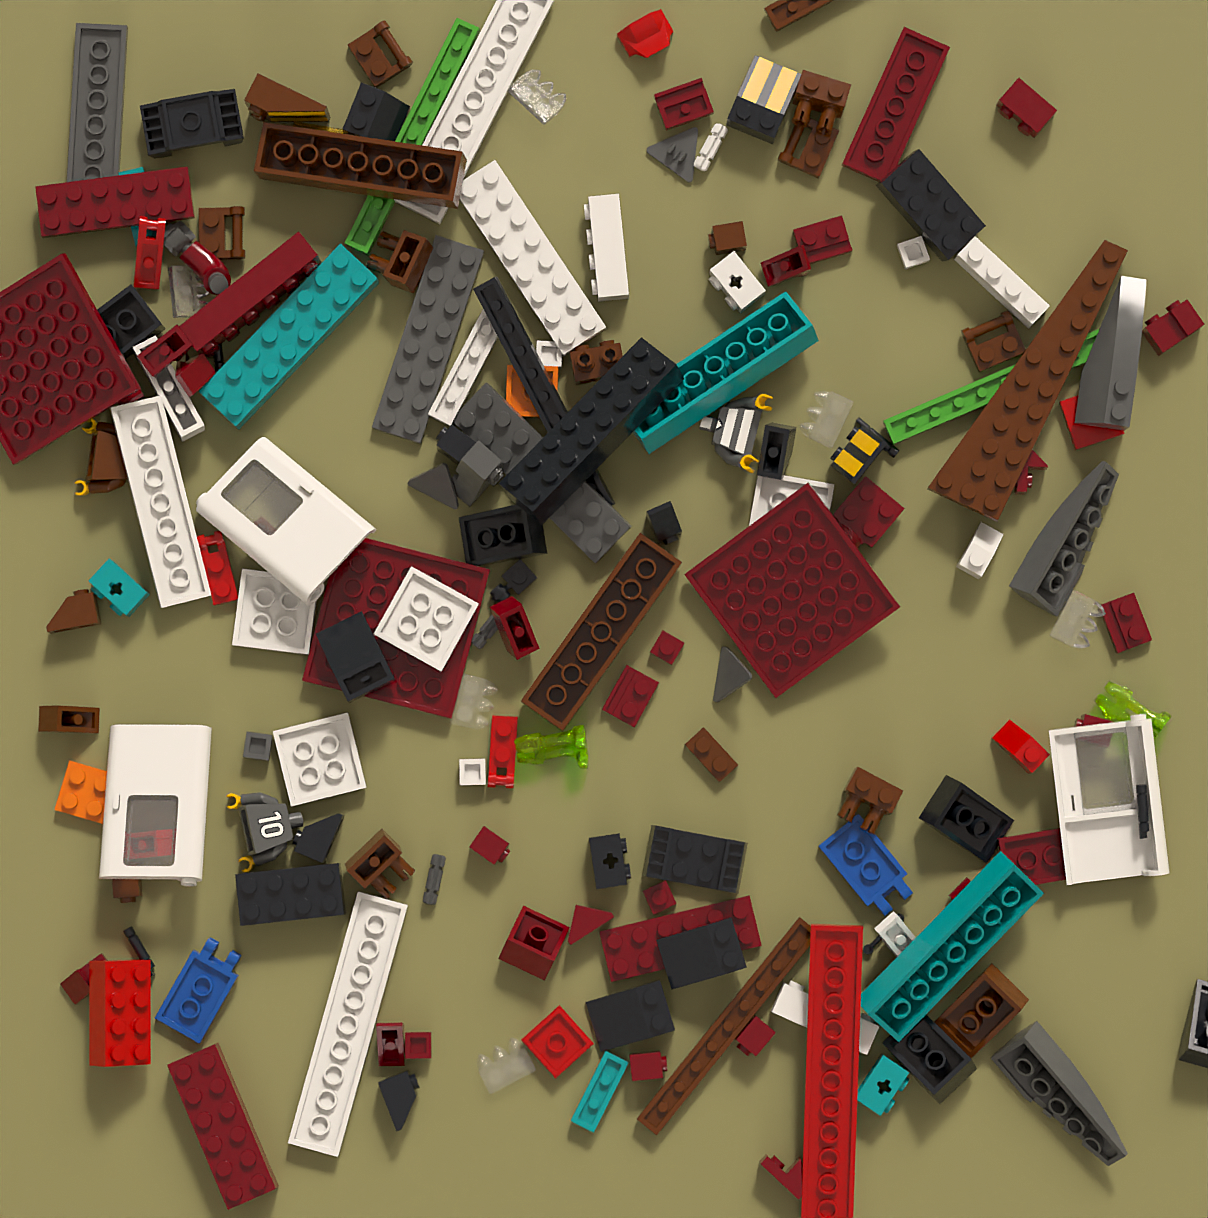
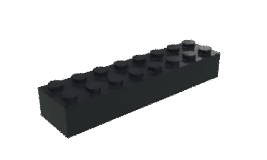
M641 337L499 482L507 497L539 524L543 525L684 380L677 364Z

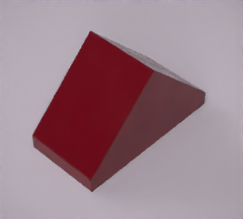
M576 905L568 938L570 945L614 918L612 912Z

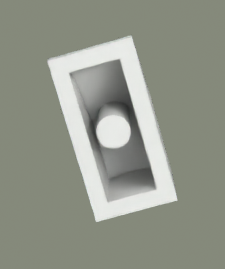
M981 522L956 567L977 579L981 578L994 556L1003 534Z

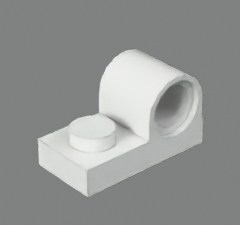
M894 911L874 928L881 936L885 945L896 957L916 938Z

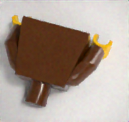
M92 418L88 421L92 422V427L89 429L82 428L87 434H92L86 481L77 480L74 483L83 484L84 490L81 493L76 492V495L85 496L89 492L91 494L109 493L124 486L126 480H128L114 424L102 421L97 423Z

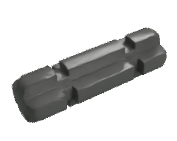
M493 615L479 629L480 632L476 633L472 638L471 643L478 649H482L487 643L486 640L490 639L498 630Z
M432 855L430 863L432 867L429 868L425 886L427 890L423 895V902L426 904L435 905L438 895L436 893L440 888L443 874L442 867H444L446 857L443 855Z

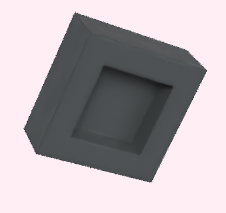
M247 731L243 757L269 761L273 735Z

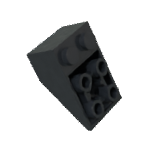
M362 611L316 633L332 671L349 703L396 681Z

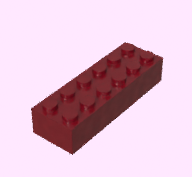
M298 231L179 327L192 342L193 348L198 354L203 353L205 357H212L220 350L219 344L226 340L230 342L240 334L239 329L246 324L248 326L254 324L260 318L259 314L266 308L271 310L280 302L279 298L283 294L294 292L300 286L299 282L306 276L309 277L321 264L318 254Z
M219 1043L168 1064V1069L227 1209L229 1210L275 1190L279 1185Z

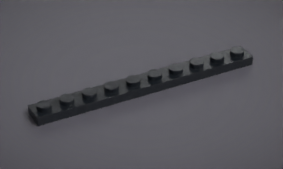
M493 277L473 290L547 432H549L568 411L498 277ZM597 469L586 481L612 506L615 502Z

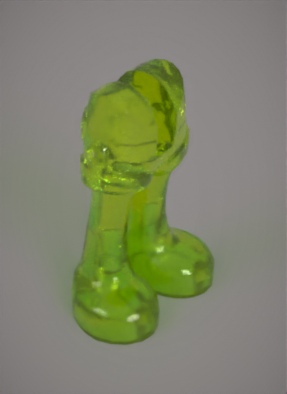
M1111 681L1106 684L1104 689L1113 698L1117 699V703H1113L1102 694H1099L1094 700L1096 705L1102 710V714L1109 720L1114 718L1119 722L1131 720V715L1125 711L1126 708L1136 714H1146V719H1152V728L1158 733L1172 717L1165 711L1161 713L1151 711L1132 697L1133 692L1129 688ZM1153 731V736H1154V739H1155V737H1156L1158 734H1156V733Z
M577 725L571 730L542 736L541 733L527 734L514 740L518 763L539 765L544 764V760L567 756L574 757L581 769L589 767L584 725Z

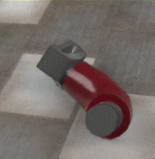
M182 221L174 224L170 223L165 228L164 245L175 257L180 252L183 253L179 258L197 275L209 293L219 295L231 285V277L222 261L198 241L191 244L196 236Z

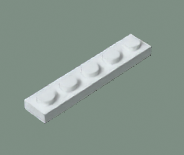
M484 309L428 413L430 417L448 426L453 424L457 413L461 409L498 338Z

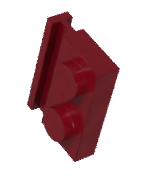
M702 78L654 94V99L666 131L714 114Z
M842 215L793 229L797 247L804 245L810 264L853 251Z
M1134 592L1098 606L1116 654L1152 641Z
M626 665L602 710L635 728L659 682Z

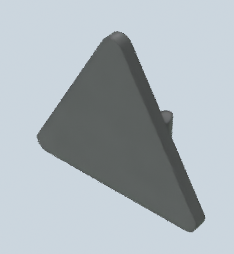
M693 127L649 146L647 153L690 183L693 181L698 129Z
M442 463L409 479L407 483L410 487L453 509H457L459 506L449 467L446 463Z
M725 646L721 648L713 696L714 702H720L752 679V674L731 650Z

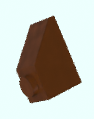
M88 589L74 591V596H69L65 599L46 626L47 632L52 634L101 625L96 594L93 592L89 593Z
M61 705L39 706L38 732L99 733L100 708Z

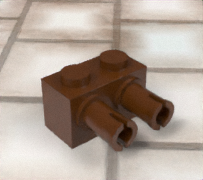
M802 70L792 103L797 105L792 123L797 126L800 117H802L800 127H807L811 110L821 113L816 130L822 133L824 124H826L824 134L830 135L835 119H841L851 84Z
M406 230L403 231L400 238L382 231L380 236L384 238L378 237L377 245L394 252L390 261L371 254L369 258L373 262L367 261V269L383 274L390 285L414 293L434 247L427 238Z
M614 340L600 342L599 347L589 348V345L575 347L574 351L570 352L575 385L599 381L623 356L621 344L614 343Z
M856 767L843 790L848 796L837 816L843 819L849 810L845 820L852 823L860 804L866 803L870 809L860 828L866 831L872 822L868 833L875 835L883 816L892 814L903 790L860 767Z
M380 829L345 863L347 872L364 889L371 884L384 899L389 898V892L393 894L397 888L382 874L388 866L402 881L408 880V874L412 876L415 872V869L400 856L402 854L400 846L383 829Z

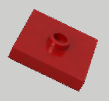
M1078 395L1059 402L1075 450L1125 434L1123 430L1074 423Z
M560 1005L521 1039L555 1079L594 1044Z

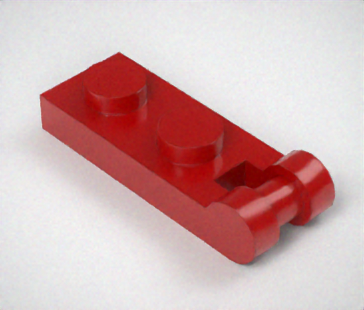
M144 216L139 217L133 287L159 290L165 218L149 220ZM156 230V237L146 236V231Z
M215 531L213 535L205 536L203 534L197 536L213 605L216 606L238 600V591L223 533ZM217 544L219 551L209 553L208 546Z
M492 715L488 787L496 788V785L506 786L507 789H514L518 717ZM497 767L507 768V775H497Z

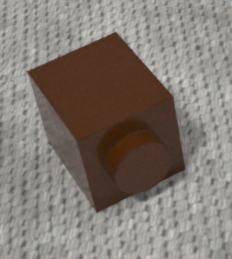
M743 221L712 226V233L708 234L710 249L715 248L716 255L746 250L747 243Z
M112 879L113 898H120V903L136 902V897L143 896L142 879Z

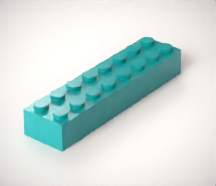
M340 243L199 390L200 394L240 430L379 284L378 278Z
M785 291L677 363L684 380L633 431V434L648 454L652 453L818 342L819 340L812 323Z
M1000 851L861 993V1007L899 1042L1044 893Z

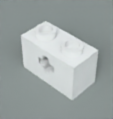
M735 251L710 269L709 274L711 277L709 281L717 291L721 289L727 296L725 301L733 311L737 309L742 313L765 295L766 290ZM731 279L741 281L739 289L736 286L730 287Z

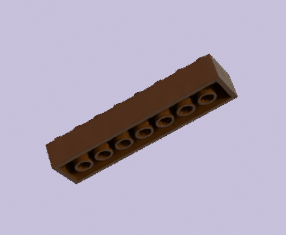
M263 122L254 172L263 180L458 209L467 159L462 151Z
M639 533L524 695L521 703L563 732L670 582L682 562Z

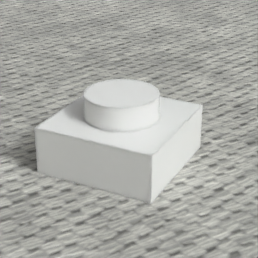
M922 236L897 244L905 269L930 261Z
M537 341L536 352L543 365L558 366V369H561L562 352L554 341Z
M459 759L460 785H486L485 759Z

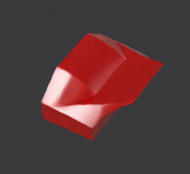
M660 9L627 25L617 33V37L629 58L633 55L648 58L670 45V35L674 31Z

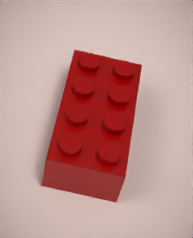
M151 960L89 961V1066L150 1065Z

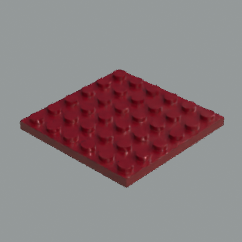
M66 253L58 255L0 292V442L12 464L15 465L141 389Z
M809 482L684 574L775 698L901 607Z
M365 538L329 576L302 681L342 691L316 633L362 611L374 634L412 566L479 603V606L442 672L374 635L396 681L364 697L452 719L490 569Z

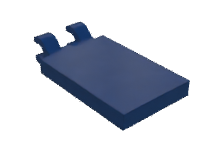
M857 814L853 818L852 823L847 822L818 847L868 907L874 902L885 916L893 910L885 900L887 895L896 889L905 900L913 892L902 880L907 875V872L876 834L868 833L870 827L866 831L860 828L864 820Z
M211 937L210 939L208 938L200 953L196 950L191 952L155 1016V1019L199 1044L239 976L233 972V969L242 956L234 950L229 953L225 962L212 956L219 942Z

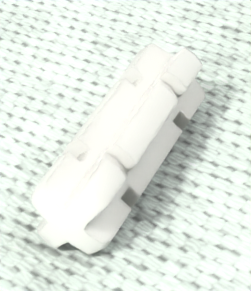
M716 123L712 128V135L708 136L699 152L701 156H697L694 162V166L697 169L707 171L710 166V159L713 160L722 143L721 138L724 139L728 132V129L722 124Z

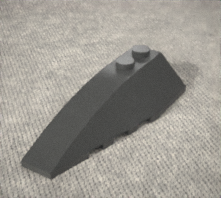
M1121 276L1095 342L1081 372L1074 420L1076 424L1123 431L1130 427L1143 327L1147 281L1145 279Z
M1102 461L1087 475L1052 515L1026 554L1009 585L1022 598L1057 617L1084 570L1085 565L1082 564L1086 551H1091L1094 543L1090 541L1095 527H1100L1103 519L1101 518L1102 507L1108 505L1119 473L1107 462Z
M1038 1021L1021 1030L992 1055L991 1059L1025 1099L1030 1103L1035 1101L1044 1109L1042 1112L1047 1117L1051 1118L1053 1116L1064 1125L1063 1130L1069 1135L1073 1134L1082 1140V1145L1107 1166L1128 1154L1114 1125L1086 1080Z

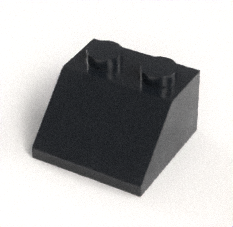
M361 82L343 126V133L395 141L405 122L410 106L383 90Z

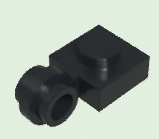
M519 559L501 576L508 584L503 586L500 583L490 592L491 599L494 603H499L509 598L511 594L508 591L511 588L520 595L538 578Z

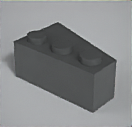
M479 440L461 459L456 469L458 475L454 474L452 477L456 496L469 507L474 504L490 484L493 487L496 486L504 476L502 460Z

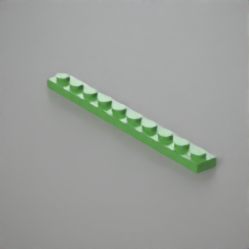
M456 18L395 142L423 145L480 33L479 27ZM368 195L345 241V245L369 256L395 204V200Z
M1099 329L1088 333L1071 369L1086 363ZM1015 365L883 420L892 445L986 406Z

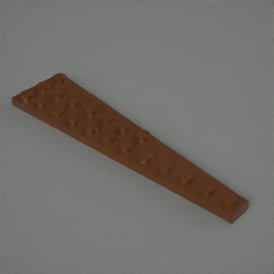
M1107 240L1103 241L927 490L998 522L1128 252L1127 249Z

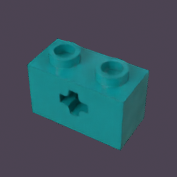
M110 558L88 580L93 585L90 590L100 599H103L104 596L112 602L109 607L120 617L123 614L130 617L150 595ZM115 584L118 586L122 585L120 589L123 593L121 595L117 593L113 595L115 590L112 587Z
M880 1054L859 1086L857 1100L880 1116L883 1112L888 1113L895 1103V1100L892 1098L897 1090L902 1092L910 1079L907 1075L909 1072L883 1054ZM887 1079L889 1089L887 1091L882 1090L879 1093L877 1083L879 1081L884 1082Z

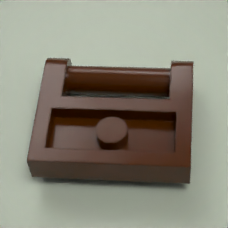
M386 20L381 21L374 28L347 44L375 88L381 86L413 64L411 58L404 54L389 31L390 26ZM378 36L382 37L398 61L394 66H391L374 40Z
M800 117L798 125L794 126L783 152H780L777 160L819 178L839 130L833 128L830 135H825L827 125L824 124L822 133H819L816 130L818 121L809 117L807 128L812 129L800 159H796L793 157V154L805 128L800 127L802 117Z
M245 207L199 208V243L220 260L245 259L242 216H245ZM225 217H232V250H226Z
M1008 310L1000 313L1001 316L970 329L967 327L961 330L963 339L979 373L1015 358L1026 351ZM1005 325L1006 333L976 345L974 338Z

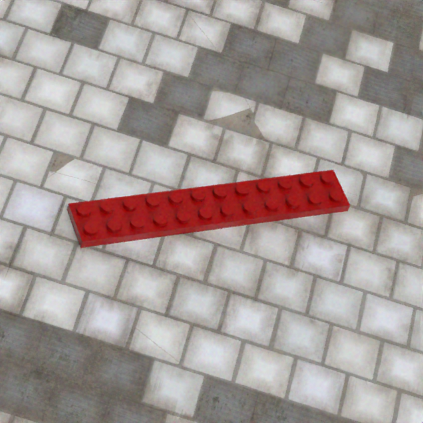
M811 924L801 1218H853L863 926Z

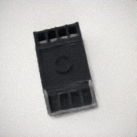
M235 89L208 91L140 105L148 156L154 159L172 156V151L222 142L226 147L243 142L244 136Z
M651 825L642 876L739 894L748 843Z

